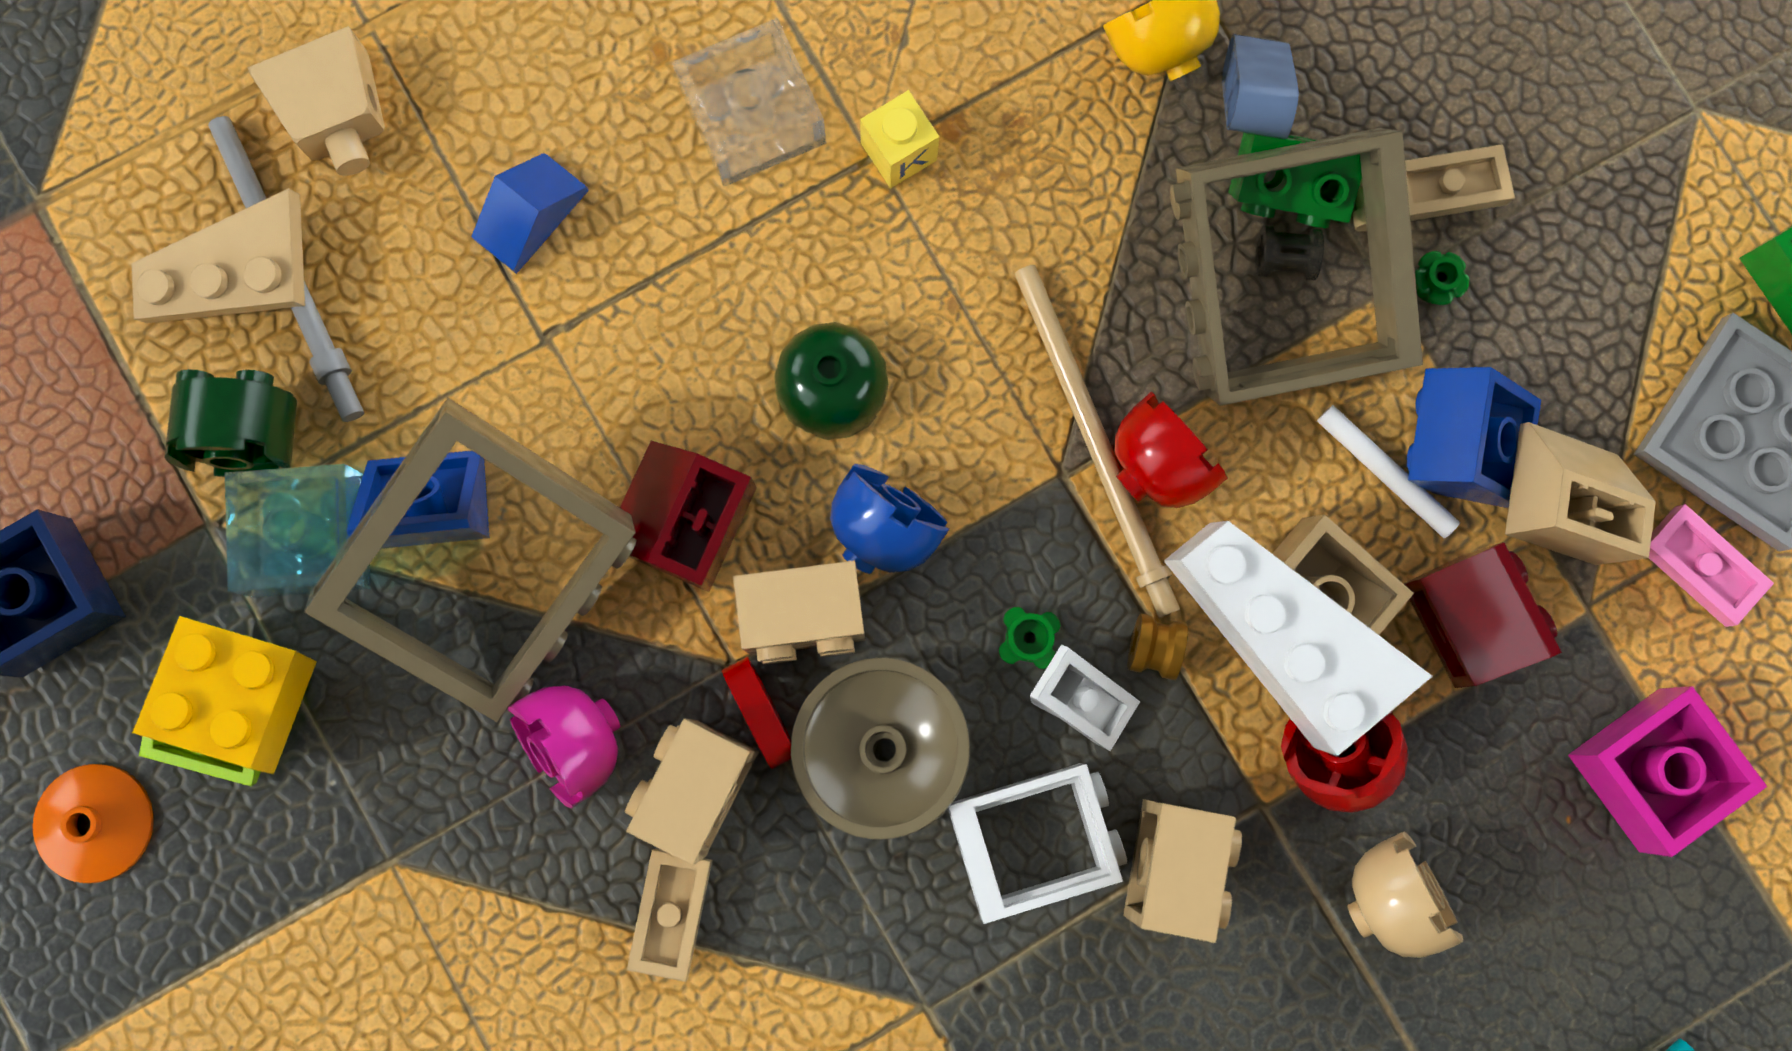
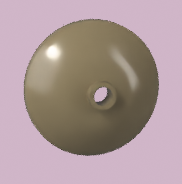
M891 658L864 659L845 665L832 672L808 695L801 706L793 727L791 760L794 775L803 796L814 811L826 822L845 833L857 837L894 839L910 835L927 827L937 820L954 802L962 788L969 767L970 736L966 719L957 700L948 688L934 675L919 666L902 660ZM883 740H891L896 746L895 756L887 762L880 761L876 755V748Z

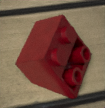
M650 441L620 506L621 509L631 514L635 529L633 538L636 539V544L629 557L710 592L757 488L752 477L700 454Z
M1504 542L1462 555L1404 583L1414 593L1409 600L1455 688L1477 686L1562 653L1555 640L1557 628L1551 615L1545 608L1536 604L1526 585L1529 577L1524 563L1517 554L1508 550Z

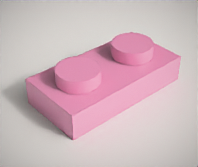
M1686 504L1674 507L1652 532L1649 559L1725 627L1738 625L1774 584Z

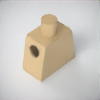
M349 26L248 67L251 77L292 140L311 160H320L330 156L336 172L342 176L357 174L370 165L362 142L380 135L384 131L385 125L369 55L366 48Z

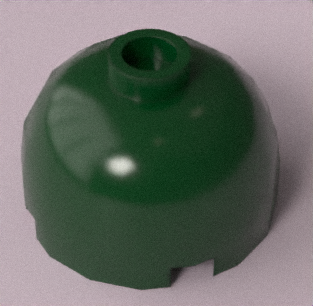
M836 322L815 324L796 334L781 352L774 375L777 399L788 420L805 432L815 434L816 437L827 440L851 437L869 427L883 407L888 391L886 362L875 343L857 328Z

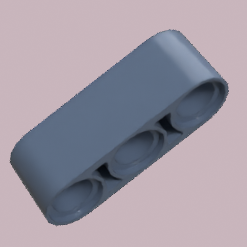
M1233 34L1227 49L1222 74L1227 130L1286 140L1294 122L1299 96L1290 44Z

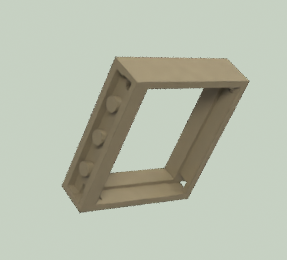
M1377 128L1175 168L1177 184L1171 185L1170 198L1175 218L1177 220L1182 219L1185 242L1178 245V260L1183 277L1190 278L1192 300L1186 301L1185 314L1190 333L1197 335L1200 356L1193 358L1192 366L1195 383L1199 391L1204 390L1208 397L1222 406L1423 365L1402 131ZM1360 154L1378 342L1227 372L1204 184Z
M447 398L312 589L304 613L498 722L508 706L529 694L534 683V678L531 675L542 660L551 662L558 655L568 636V632L565 629L577 613L584 616L593 607L602 590L599 582L611 566L616 569L620 568L632 553L636 544V539L633 538L635 529L632 516L455 401ZM457 441L603 533L494 684L346 599Z

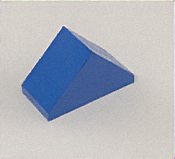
M540 154L495 175L471 237L517 274L589 189L547 154Z

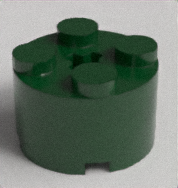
M188 369L178 371L171 393L165 460L178 468L195 472L196 462L205 463L214 467L213 476L225 478L264 479L279 476V466L286 472H289L292 462L297 400L292 393L274 387L273 375L262 371L240 370L236 372V378L214 377L208 372Z

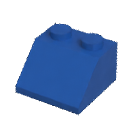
M1492 367L1425 369L1423 387L1419 390L1416 397L1418 419L1414 443L1411 444L1407 453L1408 481L1437 495L1509 508L1520 424L1530 422L1538 425L1541 399Z

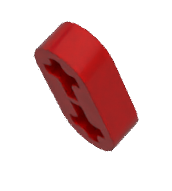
M747 656L722 669L725 681L770 768L774 769L791 760V738L750 658Z

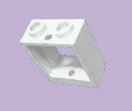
M1079 763L954 801L950 805L948 811L979 915L984 924L1123 882L1118 866L1127 864V858L1118 831L1116 829L1107 831L1101 808L1109 806V800L1099 772L1090 774L1087 764ZM1071 784L1096 867L1001 896L976 812Z

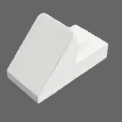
M1062 644L1030 694L1031 703L1060 718L1092 742L1108 751H1111L1140 703L1138 699Z

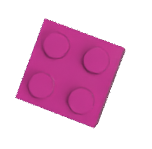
M1693 686L1659 688L1568 754L1569 758L1640 853L1673 857L1767 787Z

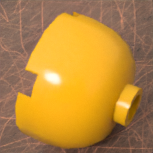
M1152 0L1134 11H1130L1104 24L1103 27L1120 61L1133 72L1149 76L1166 71L1169 80L1172 81L1201 67L1197 56L1213 45L1219 32L1220 10L1217 0Z

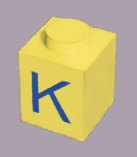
M909 90L860 119L861 145L890 189L937 161L939 135Z

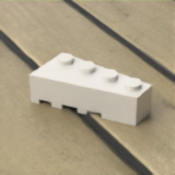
M1230 521L1209 523L1164 560L1315 749L1336 756L1340 755L1432 677L1423 668Z

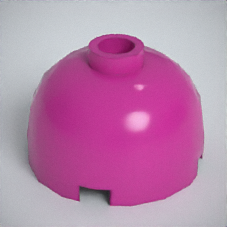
M562 685L544 687L508 706V711L515 715L510 718L511 725L525 753L538 773L544 770L550 778H557L559 782L549 789L566 807L573 808L592 796L607 782L615 769L618 755V745L613 732L620 729L621 725L614 710L605 699L601 698L593 702L582 690Z

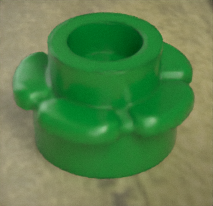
M1431 251L1418 261L1419 268L1415 271L1416 291L1422 300L1435 305H1448L1453 301V298H1460L1466 293L1470 280L1469 276L1464 272L1466 264L1460 256L1452 252L1441 254L1439 251ZM1441 272L1446 275L1445 282L1438 280V273Z

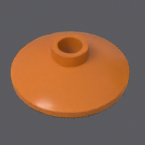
M89 764L70 769L57 777L46 788L37 803L33 817V837L37 851L45 864L65 879L79 883H98L116 878L133 867L149 845L154 825L152 804L143 785L133 775L121 768L106 764ZM82 813L90 820V828L85 835L79 833L77 826L78 818Z

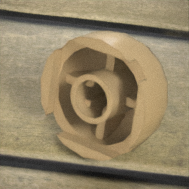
M1404 831L1380 842L1365 852L1356 864L1352 877V887L1356 901L1348 904L1347 907L1355 926L1364 938L1374 934L1387 950L1402 957L1422 958L1445 951L1462 943L1464 940L1459 932L1451 928L1447 929V927L1458 923L1428 863L1424 861L1416 866L1409 850L1417 846Z

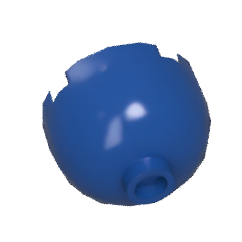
M854 464L840 484L831 504L830 521L836 538L846 547L842 554L846 561H855L856 568L868 574H871L875 567L889 573L910 571L923 564L937 549L949 531V528L945 527L947 524L945 518L932 505L906 486L903 492L885 484L889 476L865 465Z

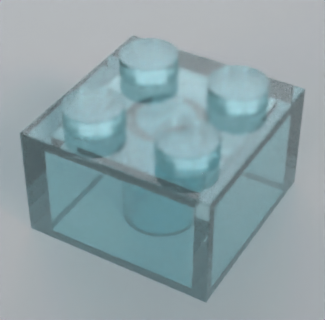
M346 464L225 473L228 592L253 598L310 594L349 538L347 527L363 473ZM370 564L352 590L371 589Z

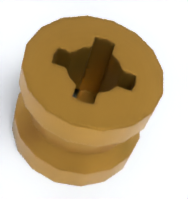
M1141 613L1136 621L1130 643L1128 670L1140 673L1148 668L1157 670L1162 678L1176 680L1185 656L1188 625L1178 621L1170 625L1160 624L1156 622L1153 616Z

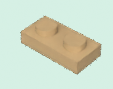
M655 848L651 851L627 966L628 971L683 982L688 980L713 860L704 858L692 866L661 849Z

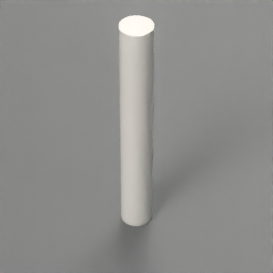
M1331 405L1319 417L1317 422L1442 538L1449 536L1459 526L1460 521L1424 488L1408 481L1409 474L1334 405Z

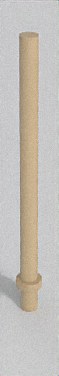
M1026 266L1015 272V277L1141 574L1136 577L1140 588L1146 586L1159 618L1180 610V607L1167 579L1172 576V573L1167 565H1161L1133 496L1116 478V475L1122 471L1046 289L1036 266Z

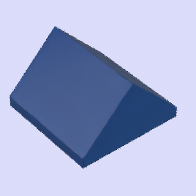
M474 451L448 453L381 549L490 538L484 458ZM405 457L367 461L347 527L349 537Z

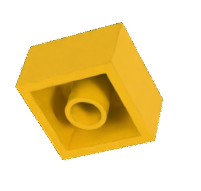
M179 616L132 733L274 775L317 661L295 650Z

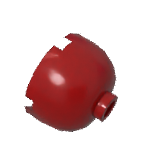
M1150 392L1135 405L1121 421L1115 436V455L1123 470L1116 475V478L1137 502L1148 496L1162 507L1180 508L1192 505L1212 493L1228 479V476L1219 463L1213 467L1205 459L1203 454L1208 449L1163 401L1159 404L1153 392Z
M1392 711L1338 756L1315 749L1291 719L1285 725L1281 742L1283 758L1290 777L1309 800L1327 810L1354 813L1374 808L1393 795L1405 777L1408 747L1402 726Z

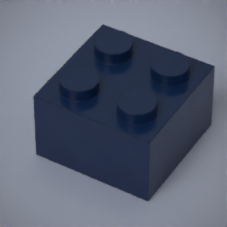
M37 509L0 530V676L23 678L126 617L71 518Z

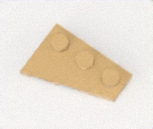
M288 188L133 262L134 319L144 323H156L305 306L300 194Z

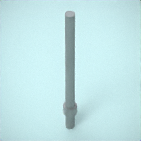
M227 116L212 119L208 124L209 129L245 208L267 199L231 119ZM304 281L305 306L291 307L313 355L309 363L318 383L327 386L342 421L350 422L364 415V410L348 377L352 370L343 350L334 347Z

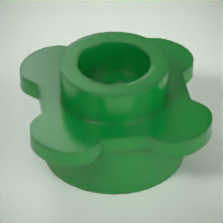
M1020 607L1009 609L1003 617L1007 631L1005 642L999 646L1001 659L1008 664H1014L1020 660L1033 662L1039 669L1047 668L1055 656L1052 647L1055 633L1060 629L1058 617L1052 612L1038 615L1034 613L1027 614ZM1028 632L1033 633L1035 636V641L1031 644L1026 643L1024 640V635Z

